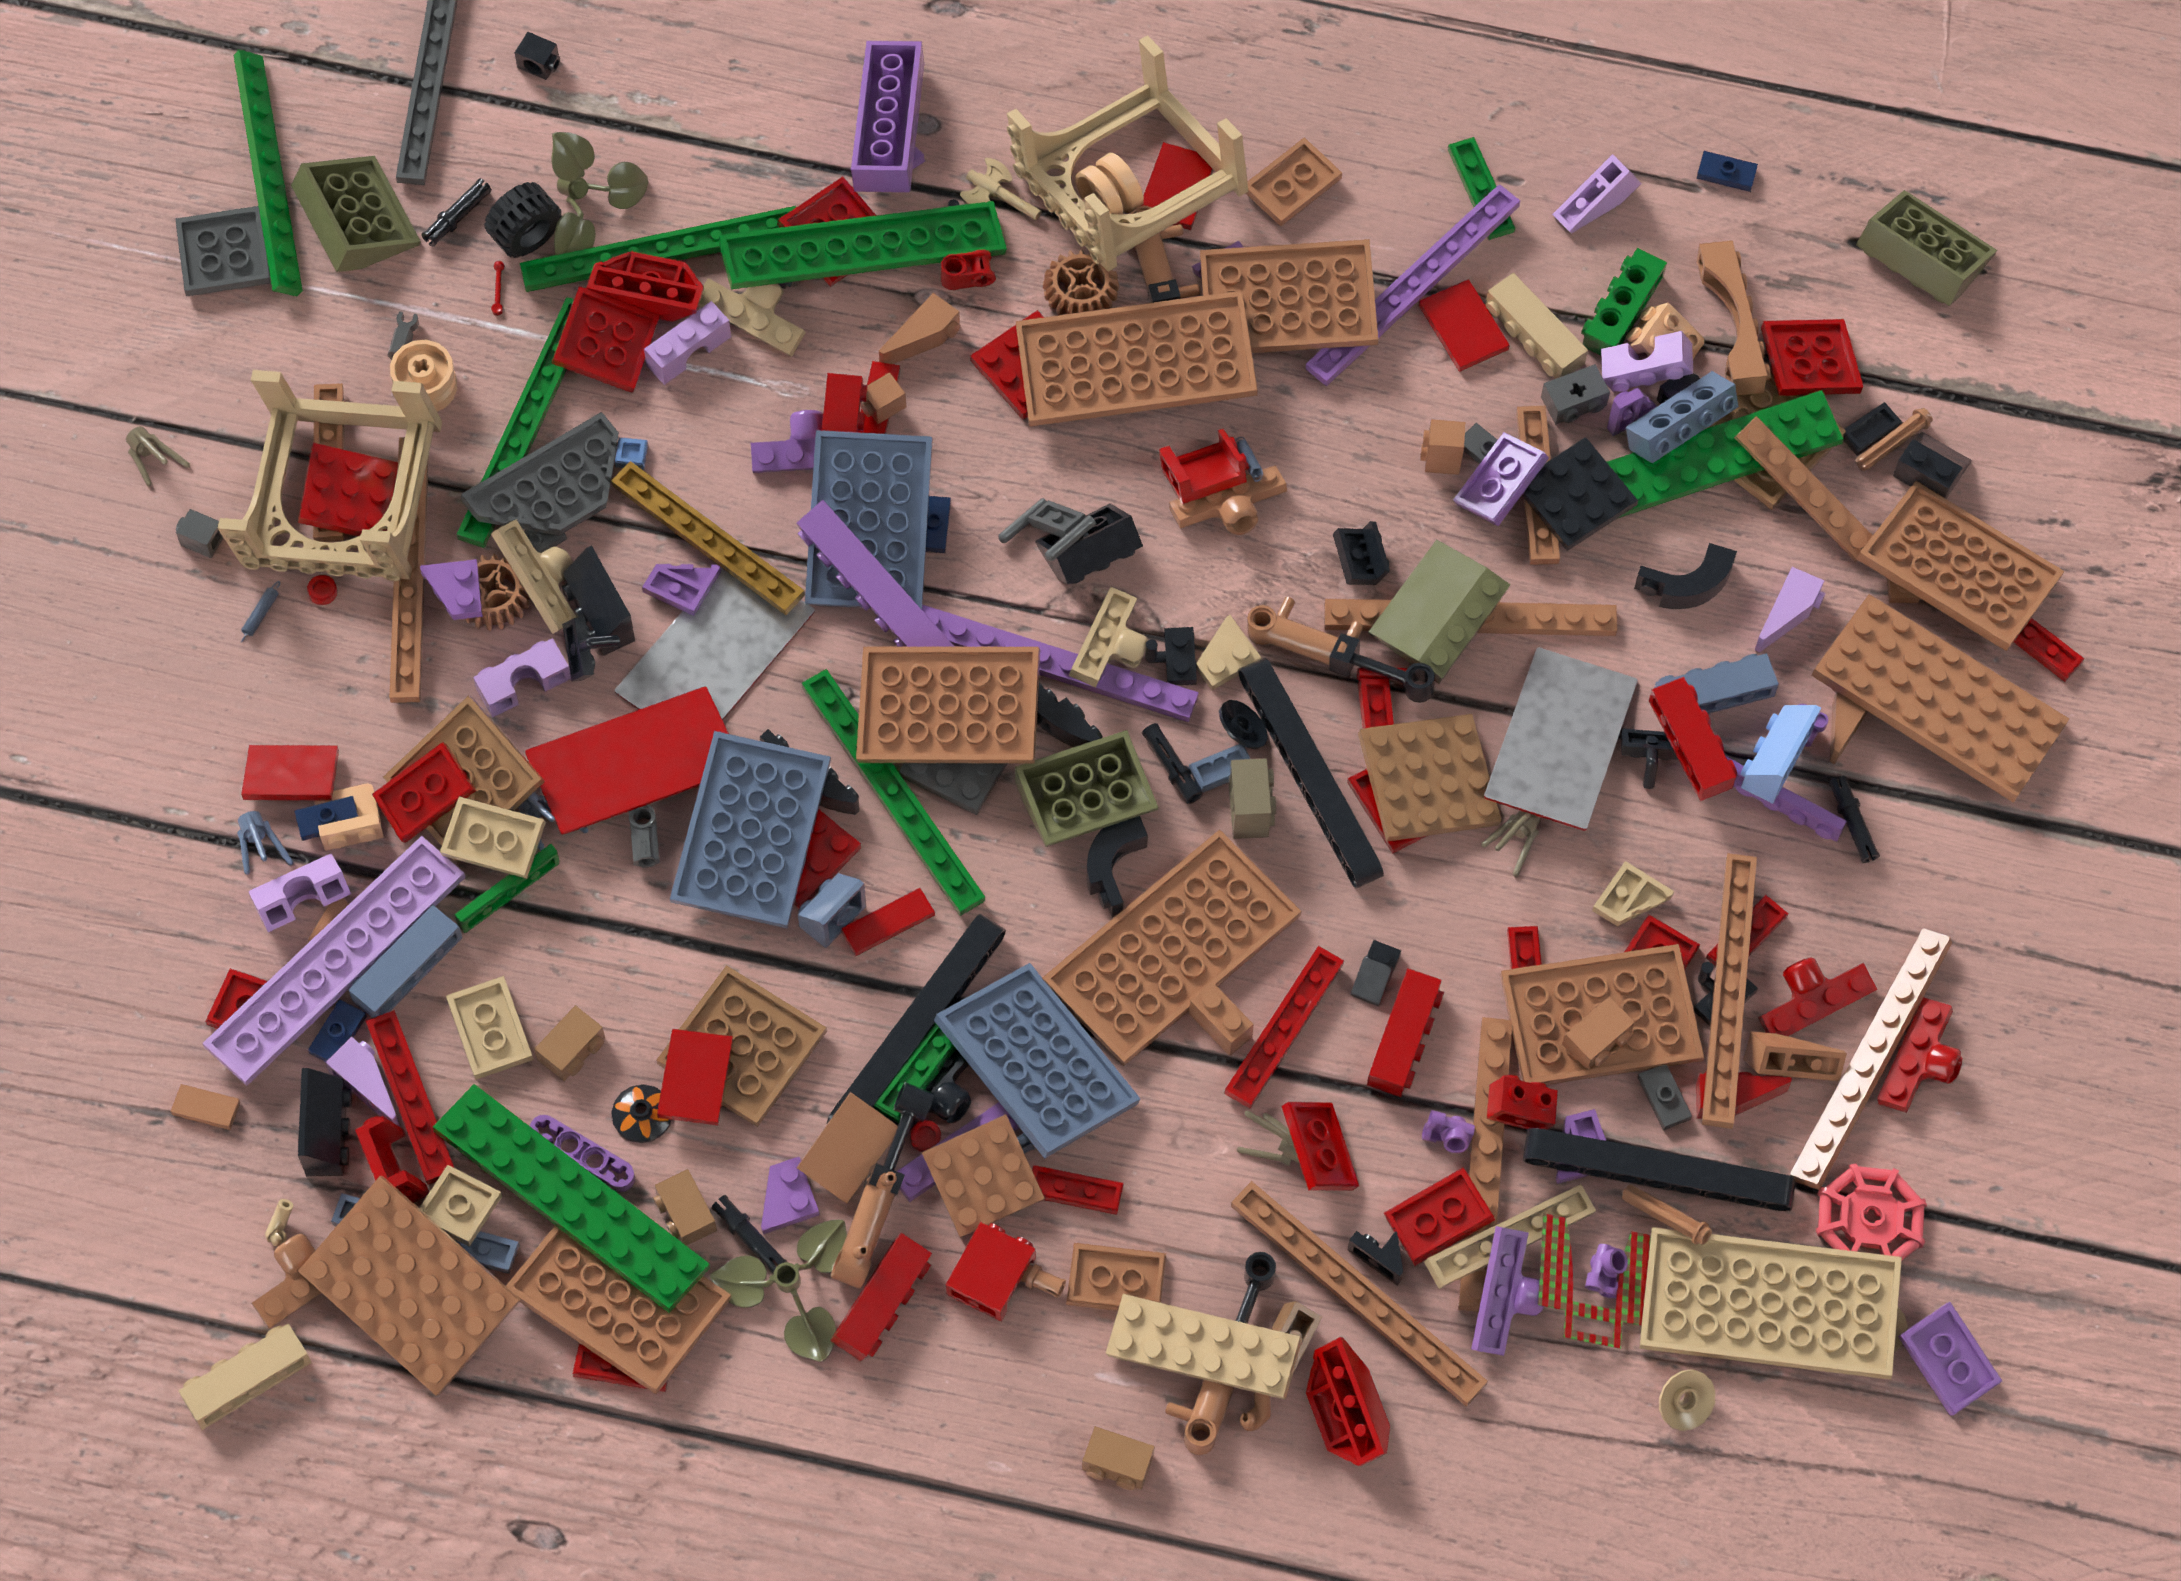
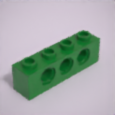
M1639 248L1635 250L1632 257L1626 256L1620 268V271H1622L1619 278L1613 277L1607 289V292H1609L1606 299L1601 297L1594 310V313H1596L1594 319H1588L1581 331V334L1584 335L1583 345L1588 350L1602 356L1601 349L1624 343L1627 334L1632 330L1662 281L1667 266L1666 261ZM1632 280H1635V281H1638L1639 283L1636 284V283H1632L1631 281H1632ZM1618 302H1625L1626 305H1621ZM1604 323H1611L1614 326H1607Z

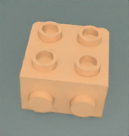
M1669 302L1646 308L1640 316L1641 321L1637 327H1634L1626 336V343L1637 354L1645 352L1648 356L1654 351L1656 336L1682 331L1692 343L1693 359L1704 345L1703 336Z
M367 783L333 791L332 801L349 796L354 797L358 817L318 826L325 851L384 838L377 802L372 796L374 789L371 784ZM314 801V802H315V805H318V804H322V803H326V802H330V801Z

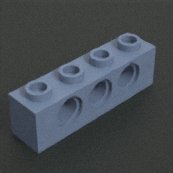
M1711 371L1628 425L1626 432L1629 449L1651 463L1657 461L1738 408L1735 384Z

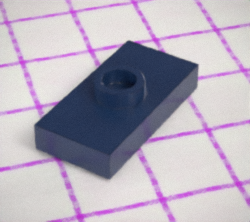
M1703 151L1696 179L1751 192L1758 164Z
M929 496L926 552L946 553L951 507L950 497Z
M353 796L294 810L302 841L320 837L319 825L358 817Z
M339 999L308 1048L309 1054L327 1062L351 1037L354 1038L367 1017L366 1013Z

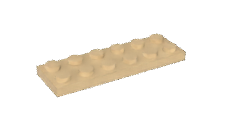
M1123 1294L1106 1354L1109 1357L1286 1400L1303 1339L1300 1336Z

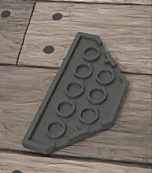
M600 412L462 493L460 500L479 522L504 526L517 519L524 530L560 536L606 508L619 432L606 416Z

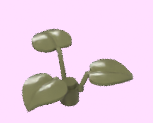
M569 132L552 133L553 148L551 162L553 171L559 178L557 189L562 195L568 196L566 201L577 212V215L571 212L565 213L556 225L554 247L556 255L592 248L595 242V227L591 221L583 219L584 213L575 199L583 198L587 194L588 189L609 191L608 201L611 206L618 209H628L636 205L645 195L648 186V176L634 163L619 162L608 173L607 182L609 186L587 183L581 177L585 175L584 170L591 167L594 163L595 154L592 145L588 140L579 135Z
M830 1220L820 1223L807 1230L801 1236L797 1244V1254L802 1260L807 1261V1264L781 1263L774 1270V1275H770L769 1280L765 1281L767 1271L764 1264L753 1256H740L730 1260L720 1269L711 1273V1281L731 1294L729 1303L742 1308L754 1307L760 1304L764 1299L763 1287H769L773 1283H776L782 1292L791 1293L801 1316H794L787 1322L784 1330L786 1344L792 1352L801 1357L818 1362L824 1361L834 1347V1343L830 1339L836 1332L835 1322L831 1314L822 1307H814L806 1313L797 1293V1289L801 1284L799 1271L808 1270L814 1265L821 1273H831L835 1260L847 1237L845 1221Z

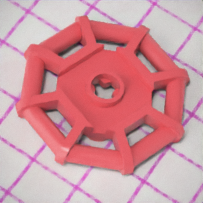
M1856 1163L1851 1164L1848 1170L1826 1187H1821L1818 1191L1820 1202L1816 1233L1832 1249L1850 1251L1834 1233L1835 1231L1842 1230L1846 1238L1854 1243L1851 1251L1857 1252L1859 1247L1879 1249L1881 1255L1902 1257V1260H1904L1917 1248H1923L1925 1244V1239L1923 1238L1924 1209L1927 1203L1898 1174L1899 1170L1895 1168L1887 1170L1861 1167ZM1863 1179L1884 1181L1886 1183L1884 1187L1866 1185ZM1852 1181L1855 1183L1856 1189L1850 1195L1848 1194L1844 1197L1838 1194ZM1891 1185L1907 1201L1906 1203H1901L1892 1196L1893 1193L1889 1190ZM1833 1202L1841 1206L1840 1220L1831 1223ZM1869 1210H1873L1875 1216L1880 1217V1220L1870 1223L1864 1218V1215H1867ZM1909 1211L1912 1212L1911 1231L1903 1227L1904 1213ZM1899 1236L1906 1240L1904 1244L1890 1254L1888 1245Z

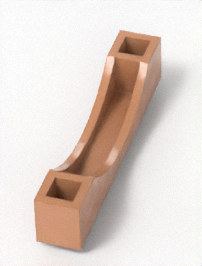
M1733 240L1699 244L1696 262L1701 282L1724 302L1731 313L1736 327L1737 340L1727 357L1725 378L1735 384L1737 396L1764 393L1766 381L1770 380V368L1763 361L1764 344L1762 341H1758V321L1756 318H1752L1753 302L1751 296L1746 294L1745 273L1741 274L1740 252L1735 251Z

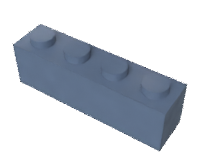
M1766 653L1759 656L1757 654H1750L1739 661L1731 663L1723 661L1717 663L1712 668L1704 670L1695 668L1688 671L1685 675L1677 677L1668 675L1659 679L1655 683L1654 688L1684 677L1688 685H1692L1698 695L1697 702L1701 710H1706L1709 714L1775 697L1779 683Z
M432 905L375 961L364 975H361L353 982L348 990L352 1001L372 1018L390 1012L462 939L460 927Z

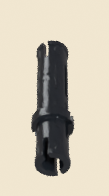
M479 178L445 212L441 211L437 215V220L426 231L422 232L421 235L424 241L427 243L431 240L429 245L435 247L449 231L453 232L457 228V223L486 195L491 193L492 189L486 182L482 186L484 180Z
M1157 723L1147 726L1142 731V735L1146 738L1169 774L1168 780L1170 783L1176 785L1187 804H1192L1199 800L1203 793L1191 777L1190 768L1187 765H1183ZM1159 744L1162 745V747L1164 748V750L1166 751V753L1168 754V756L1170 757V759H1168V758L1166 757L1165 753L1163 752V750L1161 749V747L1159 746ZM1175 768H1177L1186 783H1183Z
M1839 776V784L1836 778L1832 779L1828 784L1837 800L1838 813L1842 814L1847 821L1846 824L1862 863H1869L1870 856L1872 861L1880 857V854L1860 812L1859 799L1854 798L1847 777Z
M727 1195L721 1196L718 1200L726 1207V1210L716 1201L711 1209L729 1226V1232L732 1235L736 1234L767 1267L770 1273L774 1275L776 1265L772 1261L775 1260L779 1265L787 1262V1260L749 1222L750 1217L746 1213L742 1214L728 1199Z

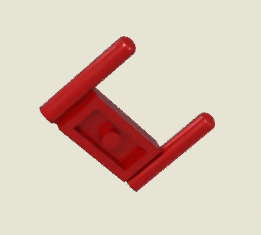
M1357 668L1362 728L1393 725L1389 679L1391 678L1364 668ZM1398 668V669H1401V670H1403V671H1406L1408 668Z

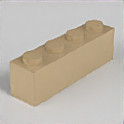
M1514 272L1488 290L1485 305L1492 317H1497L1504 324L1508 334L1516 337L1523 344L1525 351L1542 364L1544 371L1549 376H1554L1557 379L1573 373L1585 365L1588 349Z
M288 1323L283 1327H274L259 1342L246 1344L231 1359H223L215 1363L211 1367V1371L205 1375L189 1379L184 1383L183 1388L178 1391L198 1425L203 1430L312 1362Z

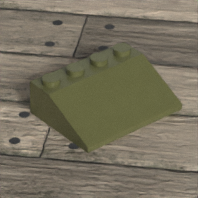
M375 156L301 163L291 187L336 272L363 269L420 245L421 241Z
M1905 190L1869 219L1856 244L1865 254L1878 259L1888 269L1901 274L1910 280L1911 284L1924 289L1933 295L1938 302L1945 303L1948 306L1964 293L1997 252L1995 248Z
M1436 539L1368 633L1410 664L1424 663L1429 665L1434 671L1435 681L1440 684L1507 593L1511 584L1487 567Z
M1127 730L1037 759L1035 764H1022L1015 767V783L1025 808L1045 847L1158 810L1157 802Z

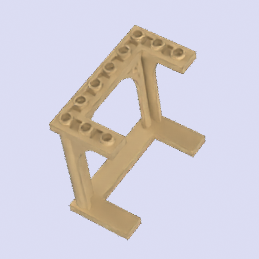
M1148 35L1138 40L1144 86L1063 130L1043 133L1032 130V125L1017 109L1007 113L1009 124L1007 132L1012 141L1010 150L1015 159L1013 168L1016 175L1020 179L1024 178L1027 181L1032 193L1035 196L1039 195L1043 199L1050 213L1054 212L1059 217L1062 226L1066 230L1070 229L1073 232L1077 243L1081 247L1085 246L1089 250L1096 264L1100 263L1107 271L1117 267V256L1231 191H1234L1239 197L1248 192L1242 134L1227 118L1217 123L1219 143L1168 90L1164 53ZM1155 109L1168 120L1216 172L1149 210L1123 215L1109 213L1108 208L1094 193L1085 197L1084 201H1082L1076 194L1071 181L1074 165L1087 148ZM1065 158H1069L1067 162H1063ZM1050 169H1061L1065 173L1061 176L1053 177L1049 176L1046 172ZM1058 184H1064L1065 187L1061 189Z
M253 370L251 382L271 414L255 490L249 509L242 520L220 518L218 530L241 565L249 569L269 567L280 572L293 569L306 574H314L316 571L327 572L333 576L353 574L364 579H369L372 576L383 577L390 581L410 579L412 567L407 561L428 455L433 432H440L442 420L423 384L393 381L391 392L399 406L301 399L295 397L281 372ZM297 421H317L320 423L407 430L392 501L381 520L370 530L362 529L360 536L347 541L328 543L307 538L290 525L283 511L282 490ZM274 520L281 521L280 526L275 527ZM281 533L290 534L288 542L283 546H272V542L277 535ZM296 543L304 544L303 548L294 547ZM350 548H358L359 553L348 552Z

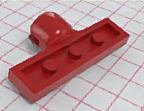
M1809 957L1790 965L1783 971V977L1792 992V998L1788 1002L1762 1014L1758 1019L1765 1033L1790 1036L1878 989L1864 963L1832 979H1828L1822 973L1816 959Z
M1923 997L1877 1097L1879 1105L1907 1113L1923 1079L1930 1078L1946 1084L1953 1083L1956 1080L1962 1066L1963 1058L1961 1051L1939 1042L1953 1013L1951 1005Z

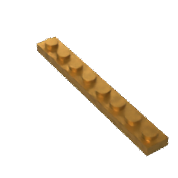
M630 461L611 480L612 486L717 565L721 566V568L784 615H787L805 596L804 589Z

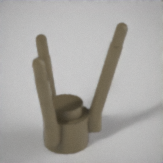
M136 427L128 433L126 442L131 447L128 453L134 459L147 486H151L152 482L140 455L146 457L153 454L164 465L168 463V460L156 449V446L184 467H190L189 462L162 443L154 434H149L144 427Z
M1519 810L1516 815H1511L1508 821L1492 833L1481 845L1484 848L1487 847L1509 828L1510 831L1495 847L1496 851H1500L1514 835L1519 838L1527 836L1528 838L1513 871V876L1517 877L1534 839L1539 834L1536 827L1541 822L1539 816Z
M1245 1111L1246 1117L1282 1138L1278 1150L1283 1152V1154L1280 1155L1243 1147L1237 1148L1238 1153L1280 1161L1288 1166L1292 1160L1299 1163L1289 1128L1268 1113H1263L1264 1119L1250 1111Z

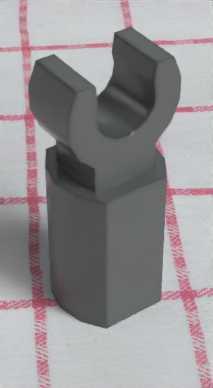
M400 311L397 314L398 327L394 330L388 351V357L391 360L403 345L412 342L413 331L419 326L417 314H414L412 321L408 323L403 322V312Z

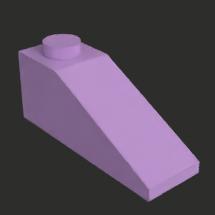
M1612 154L1552 215L1572 234L1620 205L1642 183Z
M1794 567L1791 568L1760 633L1755 651H1763L1807 619L1813 607L1819 609L1825 593L1821 591L1824 580Z
M351 1037L326 1062L329 1073L343 1078L347 1089H351V1092L380 1117L384 1116L397 1126H400L373 1056L375 1051L366 1042L361 1041L358 1043Z

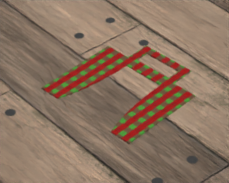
M1543 1213L1538 1305L1565 1310L1564 1338L1621 1349L1622 1322L1642 1326L1651 1235L1634 1231L1630 1232L1624 1251L1628 1259V1265L1623 1273H1619L1615 1310L1574 1302L1572 1251L1566 1218ZM1573 1315L1614 1323L1613 1338L1572 1330Z

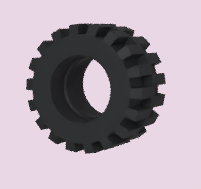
M526 182L507 191L496 201L486 216L484 227L486 232L507 256H513V258L523 257L537 250L551 238L559 219L562 217V211L539 184Z

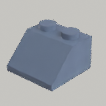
M840 873L832 880L827 879L819 888V894L812 901L807 900L798 911L799 927L824 948H827L840 935L841 928L850 924L866 908L864 883L859 879Z

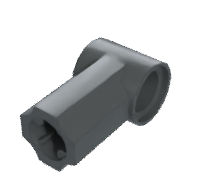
M650 805L629 811L634 866L642 868L653 867L660 863L657 835L658 825L655 811ZM643 818L650 820L647 824L639 825L636 823L638 820Z

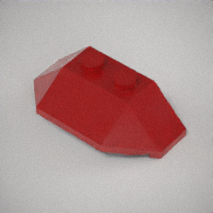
M633 251L613 257L605 262L595 263L586 287L589 290L659 315L661 320L671 322L697 313L704 291L703 284L697 279L686 262Z
M1339 1337L1314 1350V1362L1309 1374L1306 1395L1327 1451L1357 1466H1363L1387 1454L1390 1423L1369 1368L1343 1337Z

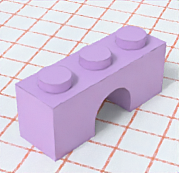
M712 301L699 309L697 313L692 314L644 349L646 366L665 385L686 370V361L695 350L704 347L710 353L731 338L729 319Z
M1682 331L1656 336L1653 353L1643 360H1639L1638 354L1628 343L1601 349L1602 377L1613 392L1626 391L1629 388L1640 385L1649 386L1667 379L1676 380L1685 375L1693 374L1692 343Z
M552 638L546 642L540 641L534 644L530 650L524 653L509 656L503 663L495 667H487L481 670L473 678L476 690L493 718L519 705L514 686L518 681L525 678L535 679L546 692L570 680L571 675L566 660Z
M332 853L248 891L267 932L296 920L293 909L304 900L318 899L324 907L351 894L343 873Z

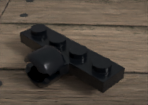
M957 1049L946 1060L933 1081L926 1087V1091L934 1093L928 1112L936 1114L947 1123L960 1121L971 1105L969 1092L955 1083L956 1079L969 1066ZM889 1119L890 1121H892L893 1123H895L897 1126L899 1125L898 1123H896V1122H894L893 1120ZM913 1120L910 1130L919 1120Z

